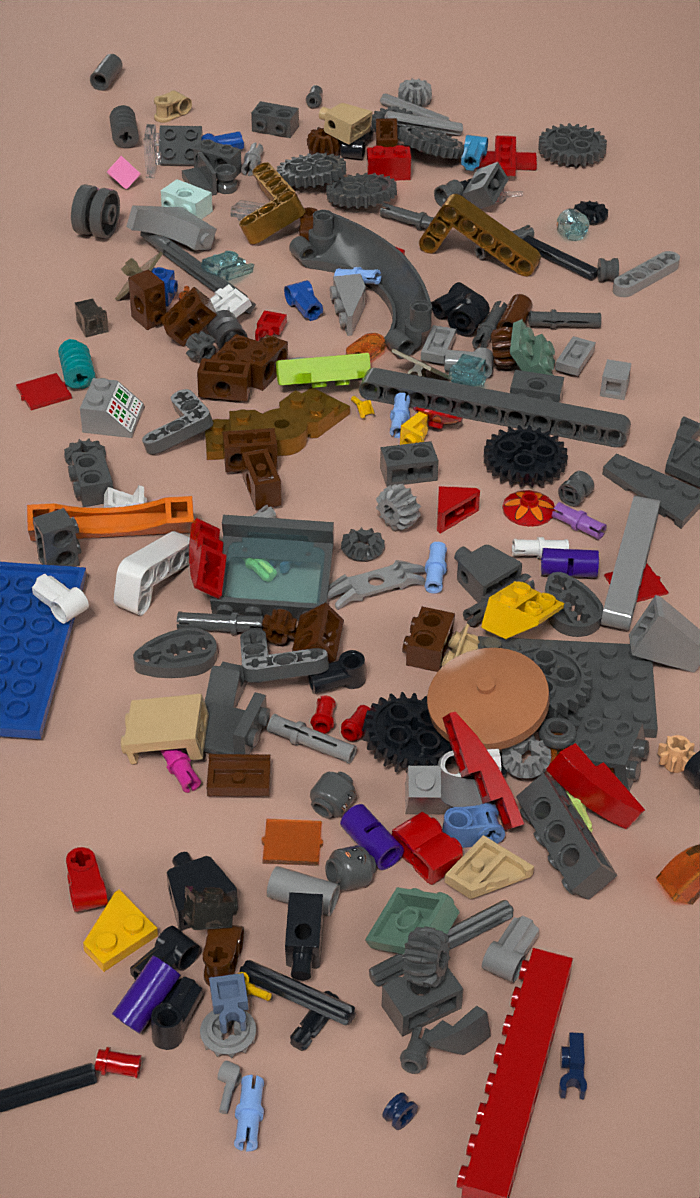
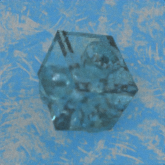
M462 354L457 363L451 366L449 379H452L451 382L483 387L486 381V359Z

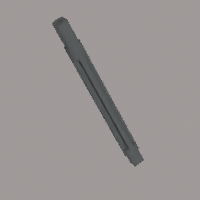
M141 231V237L214 292L219 288L223 289L228 284L233 289L240 291L167 237ZM251 300L250 302L252 306L245 311L249 314H251L254 307L256 306V303H254Z

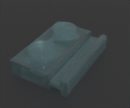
M225 251L224 253L202 259L201 268L219 277L224 275L226 276L225 280L229 281L252 273L254 264H246V260L238 257L236 252Z

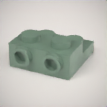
M522 319L514 322L510 354L520 369L527 372L553 375L552 370L555 364L553 344L547 341L543 334L534 336L532 329L527 327Z
M397 887L365 941L373 949L404 954V944L408 942V935L416 927H433L448 934L460 912L454 905V900L443 892L436 894L424 892L417 888L406 889Z

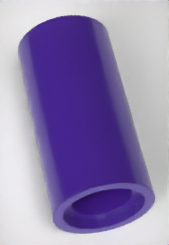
M542 548L541 575L549 576L555 572H563L571 577L597 578L599 569L598 550Z
M355 805L343 815L340 822L341 827L357 845L364 847L373 856L376 866L380 870H386L400 860L404 852L403 846L365 805Z
M152 955L112 1015L141 1034L151 1019L152 1010L163 1002L181 975L168 964Z

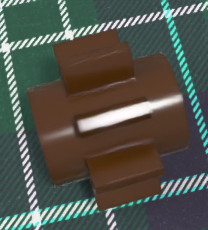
M273 609L271 616L265 614L262 626H264L263 631H265L266 637L271 643L286 644L288 638L295 639L297 619L293 618L289 611Z

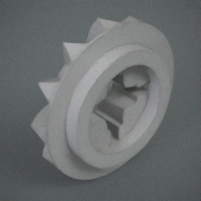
M532 735L530 738L514 746L502 749V763L504 768L516 777L534 778L545 772L546 768L550 765L551 751L543 743V740L538 741ZM530 750L531 756H528L525 762L522 763V755Z
M243 1010L246 1014V1030L241 1031L239 1022L230 1021L227 1023V1031L234 1024V1035H230L228 1039L223 1040L219 1024L220 1014H214L211 1011L204 1018L200 1027V1038L204 1043L205 1049L214 1051L217 1057L220 1054H228L233 1058L235 1053H246L248 1046L255 1042L256 1024L253 1017Z

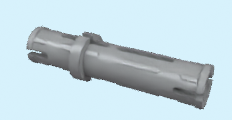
M273 714L267 725L268 732L290 739V743L294 745H305L343 760L348 764L353 761L356 755V745L308 728L304 722L298 721L296 723Z

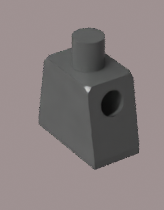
M483 545L473 552L462 546L456 551L454 559L458 562L457 580L477 603L484 595L493 594L521 576L522 563L491 545Z

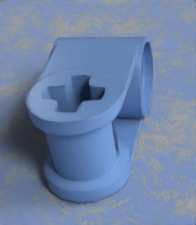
M484 803L476 806L452 807L444 814L442 832L451 838H456L462 848L472 847L483 835L497 844L505 837V830L502 825H499L497 819L499 813L494 804Z

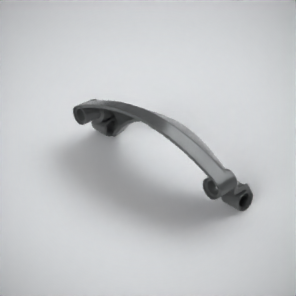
M329 210L315 211L313 213V229L309 230V241L303 236L294 238L289 245L290 252L304 266L311 269L335 273L338 268L353 269L354 267H361L363 270H380V275L375 274V276H381L380 283L378 285L365 284V286L372 289L382 298L392 316L391 328L383 342L391 350L395 349L410 356L421 345L422 333L431 328L432 304L419 273L402 252L373 231Z

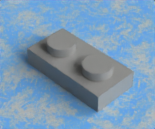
M433 325L422 348L421 360L444 364L446 350L451 349L456 338V329Z
M573 336L557 359L555 370L578 376L595 351L596 342Z

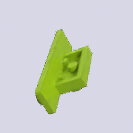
M369 353L276 361L277 381L280 386L312 383V388L327 387V381H335V386L349 385V379L364 378L366 372L371 369Z

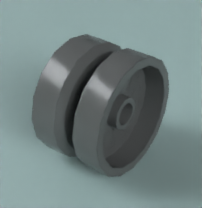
M88 184L81 185L74 196L71 207L73 230L78 234H92L103 239L110 238L115 232L120 215L118 192L109 188L99 189Z

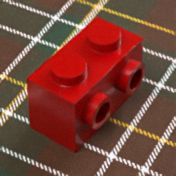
M403 145L367 147L366 170L368 175L376 173V175L384 174V177L390 176V179L394 178V181L410 180V147Z

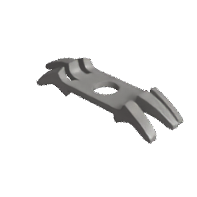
M396 560L394 564L351 577L343 575L329 585L327 599L345 593L335 603V608L338 610L351 601H363L365 596L397 587L402 590L411 584L425 585L426 581L422 576L413 574L425 572V567L407 561ZM377 577L381 578L384 583L374 586L368 581L371 578Z

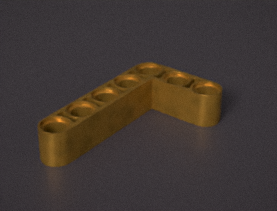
M268 162L256 166L252 173L261 190L271 201L245 216L239 222V226L250 244H257L299 219L305 213V209L296 192Z
M452 194L447 198L419 240L421 250L432 254L437 251L451 229L455 228L521 276H530L541 259L537 249L459 194Z

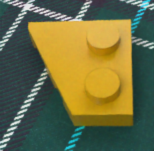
M118 889L83 942L84 952L105 972L158 936V929Z

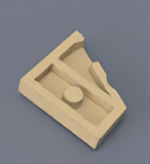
M483 835L445 874V883L466 897L473 899L530 878L533 875L534 866Z

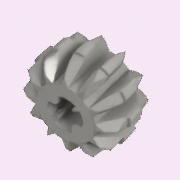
M411 78V80H404L398 88V98L424 108L430 104L432 99L431 84L427 83L426 80L421 81L420 79Z
M394 484L383 489L384 491L380 492V495L376 498L378 503L376 509L381 514L379 518H383L385 525H391L394 531L411 527L421 516L418 511L421 506L416 502L417 496H413L411 488L406 489L403 484Z

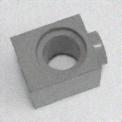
M607 359L602 376L601 397L625 400L632 363Z

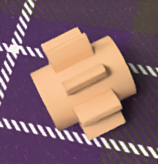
M681 735L667 736L666 744L659 743L657 753L660 756L659 764L664 765L670 772L679 773L684 771L688 760L696 754L693 752L695 744L690 743L686 737Z

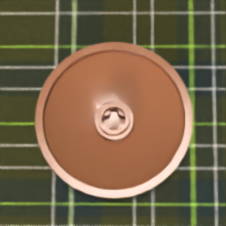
M503 648L476 649L453 658L434 676L427 695L431 721L442 737L449 741L442 718L456 711L478 736L486 749L499 750L514 746L530 737L543 723L550 703L548 683L540 667L527 656Z

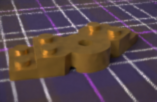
M310 387L303 393L295 390L279 402V408L266 411L263 414L256 410L245 409L229 411V419H213V425L205 430L207 460L224 459L223 432L275 428L277 456L296 454L306 446L307 437L319 438L350 415V406L318 389Z

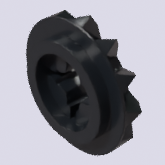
M580 201V204L574 206L573 216L581 222V216H583L584 223L597 224L607 219L608 209L605 208L604 204H599L598 201Z

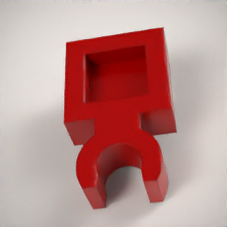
M264 310L257 322L255 340L259 341L260 338L266 335H280L287 323V314Z

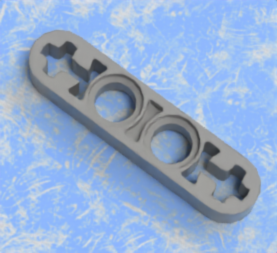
M672 251L662 252L616 277L613 283V294L618 297L632 296L675 272L679 267V254Z

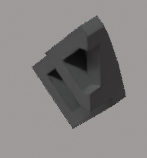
M476 1005L454 1026L442 1020L422 1037V1041L437 1049L465 1055L491 1036L487 1012Z

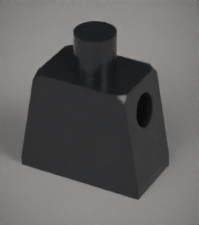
M180 852L172 859L174 867L170 868L166 873L168 892L180 931L238 910L237 889L210 856H204L195 860L192 859L188 852Z
M289 892L285 957L286 966L291 967V977L295 980H309L312 968L317 969L320 967L324 928L323 894Z

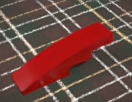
M196 518L191 524L189 541V566L194 588L219 599L222 596L227 556L222 553L223 541L219 540L220 529Z
M456 711L444 716L442 719L461 778L473 774L482 803L495 801L505 831L524 825L506 780L481 740Z

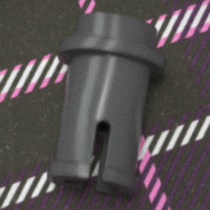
M312 86L310 93L306 96V103L312 108L320 106L322 102L323 90L320 86Z
M420 1026L413 1029L407 1049L403 1050L400 1055L402 1068L411 1074L420 1073L421 1070L426 1068L428 1063L426 1056L430 1046L419 1037L422 1031ZM425 1028L423 1036L426 1035L430 1030Z

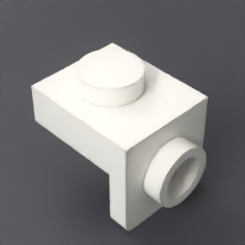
M138 485L133 495L110 487L107 488L104 494V508L147 503V498L144 497V487Z

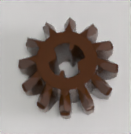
M317 127V130L313 129L308 134L307 146L311 155L327 153V155L334 154V156H337L341 151L342 141L325 133L324 128Z
M500 327L491 333L494 363L497 368L507 369L518 365L510 354L513 327Z

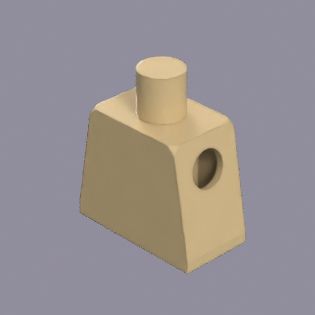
M340 103L332 109L322 107L319 112V119L325 121V133L346 144H351L371 130L373 111Z

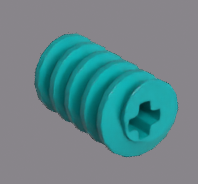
M68 339L58 349L65 384L70 388L85 389L90 386L92 379L96 378L89 348L75 339Z

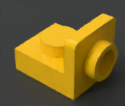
M419 411L401 425L400 445L424 442L428 432V415Z

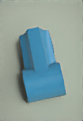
M466 135L464 152L461 158V165L466 170L474 171L476 167H479L482 157L487 154L488 137Z

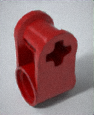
M85 847L72 849L66 856V866L74 912L106 906L108 904L104 880L100 876L94 852Z

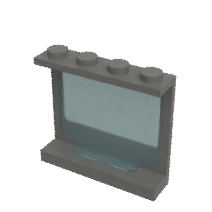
M223 515L222 553L227 556L222 596L219 599L213 596L210 598L212 614L231 615L232 612H238L239 615L265 616L267 614L271 616L273 609H284L289 611L293 618L299 621L300 615L325 602L327 603L334 545V522Z

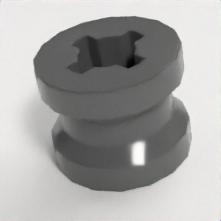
M612 258L611 260L598 259V281H604L605 279L614 281L619 276L618 258Z

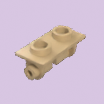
M466 624L460 633L455 631L448 643L451 651H448L441 662L442 667L453 658L478 649V644L480 643L478 637L467 633L469 624Z

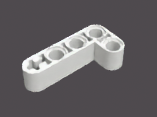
M172 531L123 559L117 570L114 604L137 615H143L150 606L153 586L189 565L190 537Z

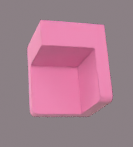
M122 156L107 171V174L125 189H128L141 174Z

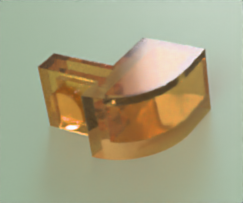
M700 844L687 848L676 855L656 877L657 881L675 902L693 905L700 897Z

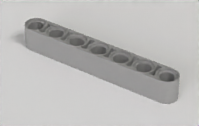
M640 496L633 497L601 619V625L630 630L661 500Z

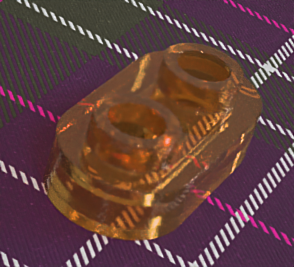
M367 333L346 348V355L369 353L371 361L385 350V338L378 333Z

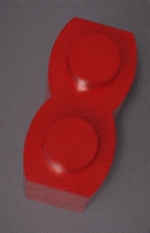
M420 812L392 829V836L404 848L402 858L410 863L415 871L431 885L444 878L445 874L463 857V848L456 838H451L442 832V827L438 820L424 812Z

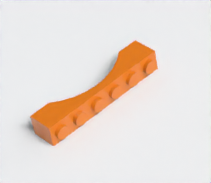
M192 496L165 497L144 504L113 508L74 507L56 503L27 505L28 533L31 541H36L33 518L62 508L66 510L70 518L74 517L78 524L79 533H76L77 539L168 534L172 531L190 533L191 524L194 522Z

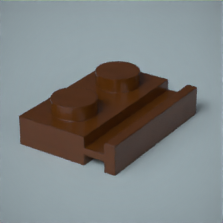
M209 754L207 796L269 797L271 754Z

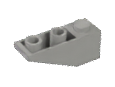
M361 274L333 276V286H330L329 289L330 298L334 300L336 314L339 313L340 326L345 328L347 336H352L365 308L366 286Z

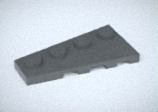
M617 453L603 466L602 475L625 491L632 490L637 496L661 500L659 514L663 517L669 516L674 519V524L680 529L700 509V489L694 486H690Z

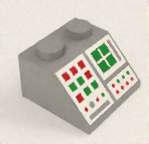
M93 378L80 407L82 433L132 438L143 412L144 403L117 380Z

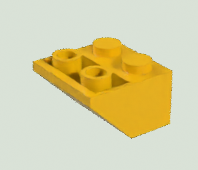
M515 581L489 597L481 628L507 639L538 626L562 610L565 603L556 600L549 593H541L532 589L527 583Z

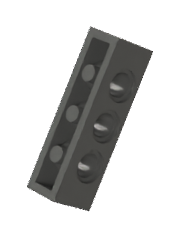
M543 772L516 796L522 806L520 809L522 816L535 828L536 831L533 833L535 838L542 846L547 848L549 862L561 872L564 877L561 880L562 884L572 895L577 893L589 900L618 876L565 789L555 779Z

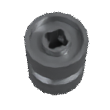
M229 310L217 311V316L207 324V330L211 337L216 340L215 343L219 349L235 334L247 337L245 330L235 315Z

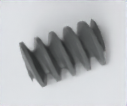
M117 106L111 111L109 116L112 139L118 147H134L139 140L135 113L129 106Z

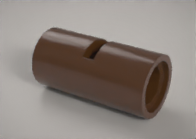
M523 294L512 296L497 324V329L500 327H513V323L521 319L525 323L529 316V311L533 307L531 299Z

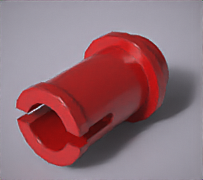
M324 695L321 696V699H317L316 711L311 717L310 723L314 730L325 734L334 727L333 712L336 702L332 697Z
M358 706L354 714L342 722L341 734L346 740L355 741L363 736L362 727L366 712L370 711L368 706Z
M106 1047L105 1050L99 1049L96 1057L95 1071H101L103 1076H106V1073H113L138 1078L142 1055L111 1051V1047Z

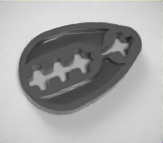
M563 572L550 574L547 578L544 593H549L556 600L565 603L562 610L548 618L552 627L558 632L572 637H584L595 633L601 626L603 605L598 597L582 582Z
M194 627L167 632L146 642L134 652V669L139 674L156 678H185L203 674L216 663V640L209 632Z

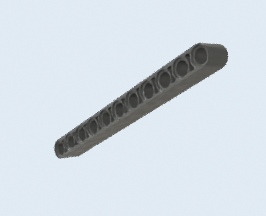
M380 368L369 369L359 386L361 396L371 401L394 405L395 395L406 393L405 401L406 396H410L409 408L419 407L464 419L506 427L510 426L516 429L518 425L523 429H527L531 425L532 430L541 427L542 433L551 431L553 436L610 447L623 446L631 427L629 418L618 413Z

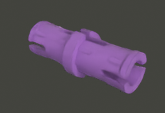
M561 502L555 506L554 509L558 510V513L553 511V518L571 525V528L575 531L581 530L598 540L604 536L605 533L601 532V529L606 531V524L588 517L587 513L582 510L576 511Z

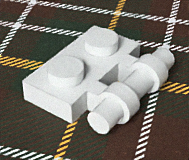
M229 284L223 289L219 288L214 292L215 295L210 298L216 312L229 310L236 318L252 306L249 298L237 289H233Z

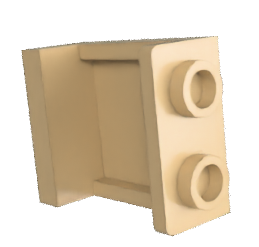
M202 693L131 700L130 711L125 715L126 732L121 737V749L123 754H127L130 764L138 763L139 752L186 748L191 760L203 759L209 713Z

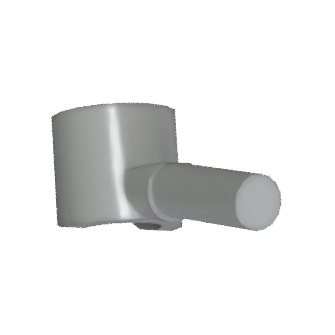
M224 1061L218 1072V1080L226 1083L219 1112L222 1114L228 1113L234 1088L239 1086L242 1079L240 1067L229 1061Z

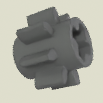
M203 331L194 333L187 339L186 346L189 350L186 354L198 363L201 362L202 358L211 359L216 350L212 344L216 340Z

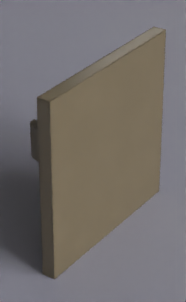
M160 251L141 267L133 258H130L125 262L126 265L121 270L127 276H133L145 270L152 271L163 253ZM129 281L126 282L115 299L117 301L129 292Z
M392 349L391 351L415 363L414 367L407 374H418V376L426 377V371L429 370L449 380L453 378L398 350Z

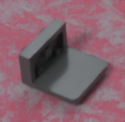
M160 125L159 164L161 166H194L193 148L202 141V126Z
M255 692L246 710L219 703L209 704L207 708L209 717L204 752L212 754H250L253 747L257 745L259 735L263 727L267 725L270 717L266 695Z
M586 716L582 719L577 730L576 739L571 744L576 743L594 765L598 766L604 762L608 767L614 768L615 776L629 792L634 780H638L640 777L642 759H646L649 753V741L645 740L643 723Z

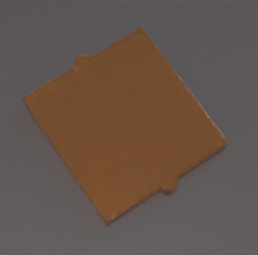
M266 819L265 836L261 838V843L264 845L263 864L319 866L320 848L323 847V839H321L322 821Z

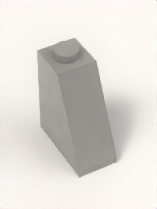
M655 595L629 634L632 655L695 673L700 666V629L662 597Z

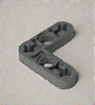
M179 390L171 396L174 409L180 418L147 433L142 438L147 453H160L209 429L214 422L209 409L191 390Z
M252 629L242 633L240 636L244 679L248 682L255 683L323 673L329 668L328 654L324 649L313 648L269 655L265 631Z

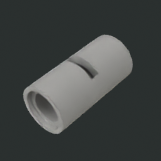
M276 866L268 882L267 897L288 903L289 892L323 894L324 915L331 916L339 898L340 885Z

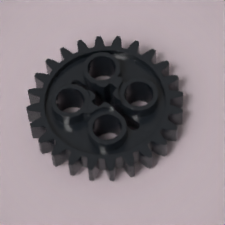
M518 425L517 430L509 426L507 432L500 429L498 435L492 434L491 439L486 440L483 457L484 464H487L486 469L492 470V476L500 475L501 482L509 479V485L519 482L520 487H523L524 483H528L530 487H533L534 483L537 482L539 485L544 486V480L552 483L553 477L560 478L561 472H565L568 449L564 448V441L558 442L559 436L550 437L551 431L542 433L541 427L532 430L531 425L527 429H523Z
M401 692L400 697L397 699L391 693L388 700L380 697L378 704L372 703L370 711L366 712L362 731L364 732L363 741L368 742L367 750H376L374 759L383 757L385 759L383 766L386 767L391 763L394 764L395 772H398L402 767L405 768L407 773L408 766H438L439 759L447 752L453 751L450 742L441 736L431 721L427 696L422 700H418L416 693H413L411 698H407L405 693ZM454 757L447 758L445 765L446 763L451 764Z

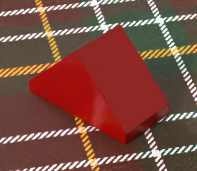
M439 486L437 532L441 534L478 512L480 490L468 487Z

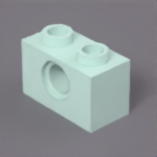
M178 179L161 190L162 207H183L200 219L213 212L212 192Z

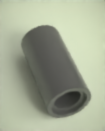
M115 54L106 55L91 74V85L97 90H106L122 69L121 59Z

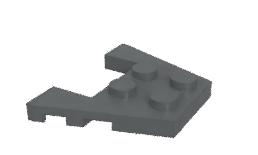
M683 416L666 462L665 472L700 487V442L696 441L700 436V423Z

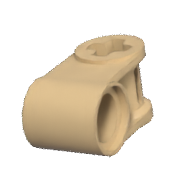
M175 90L156 96L154 98V104L156 105L154 119L157 122L166 123L186 115L192 108V100Z

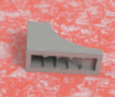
M132 205L126 226L134 231L165 236L183 243L194 250H211L217 230L183 207Z
M408 766L405 782V814H419L420 812L426 814H445L452 807L483 804L474 779L447 774L441 769V766Z

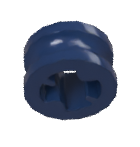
M402 1092L389 1101L384 1108L382 1117L386 1121L392 1120V1126L396 1130H401L413 1119L418 1110V1105L414 1101L408 1102V1096Z

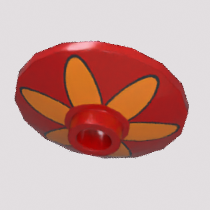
M413 408L416 413L420 411L428 415L427 426L442 429L443 424H454L463 420V418L429 409Z
M531 490L517 491L510 494L504 499L502 505L504 515L511 522L527 527L548 523L553 518L552 512L555 511L554 502L548 496Z

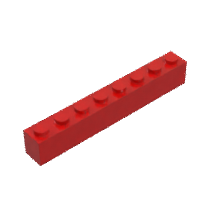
M533 948L530 960L523 959L519 973V980L523 981L522 987L515 986L510 1005V1007L515 1008L513 1016L506 1015L502 1035L507 1036L505 1044L498 1043L493 1061V1064L498 1065L496 1074L489 1072L484 1093L488 1094L489 1098L487 1104L480 1102L475 1121V1124L480 1125L478 1135L471 1133L466 1155L471 1157L468 1166L462 1165L459 1171L456 1187L462 1189L461 1198H510L569 984L573 962L571 957Z

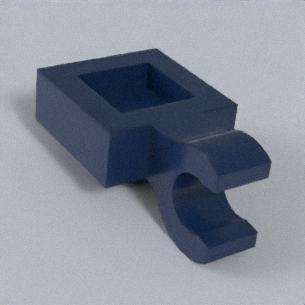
M569 1032L567 1046H561L560 1067L567 1068V1074L563 1075L560 1079V1098L565 1099L566 1090L570 1086L576 1087L579 1090V1099L584 1100L586 1096L584 1033Z

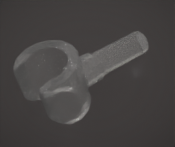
M504 188L501 192L502 195H499L496 203L502 204L508 197H522L523 191H506Z

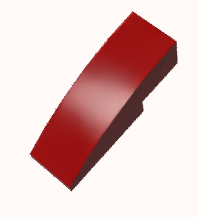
M576 743L559 752L546 768L548 773L574 798L581 800V803L590 810L624 829H628L645 811L642 805L604 762L595 766Z

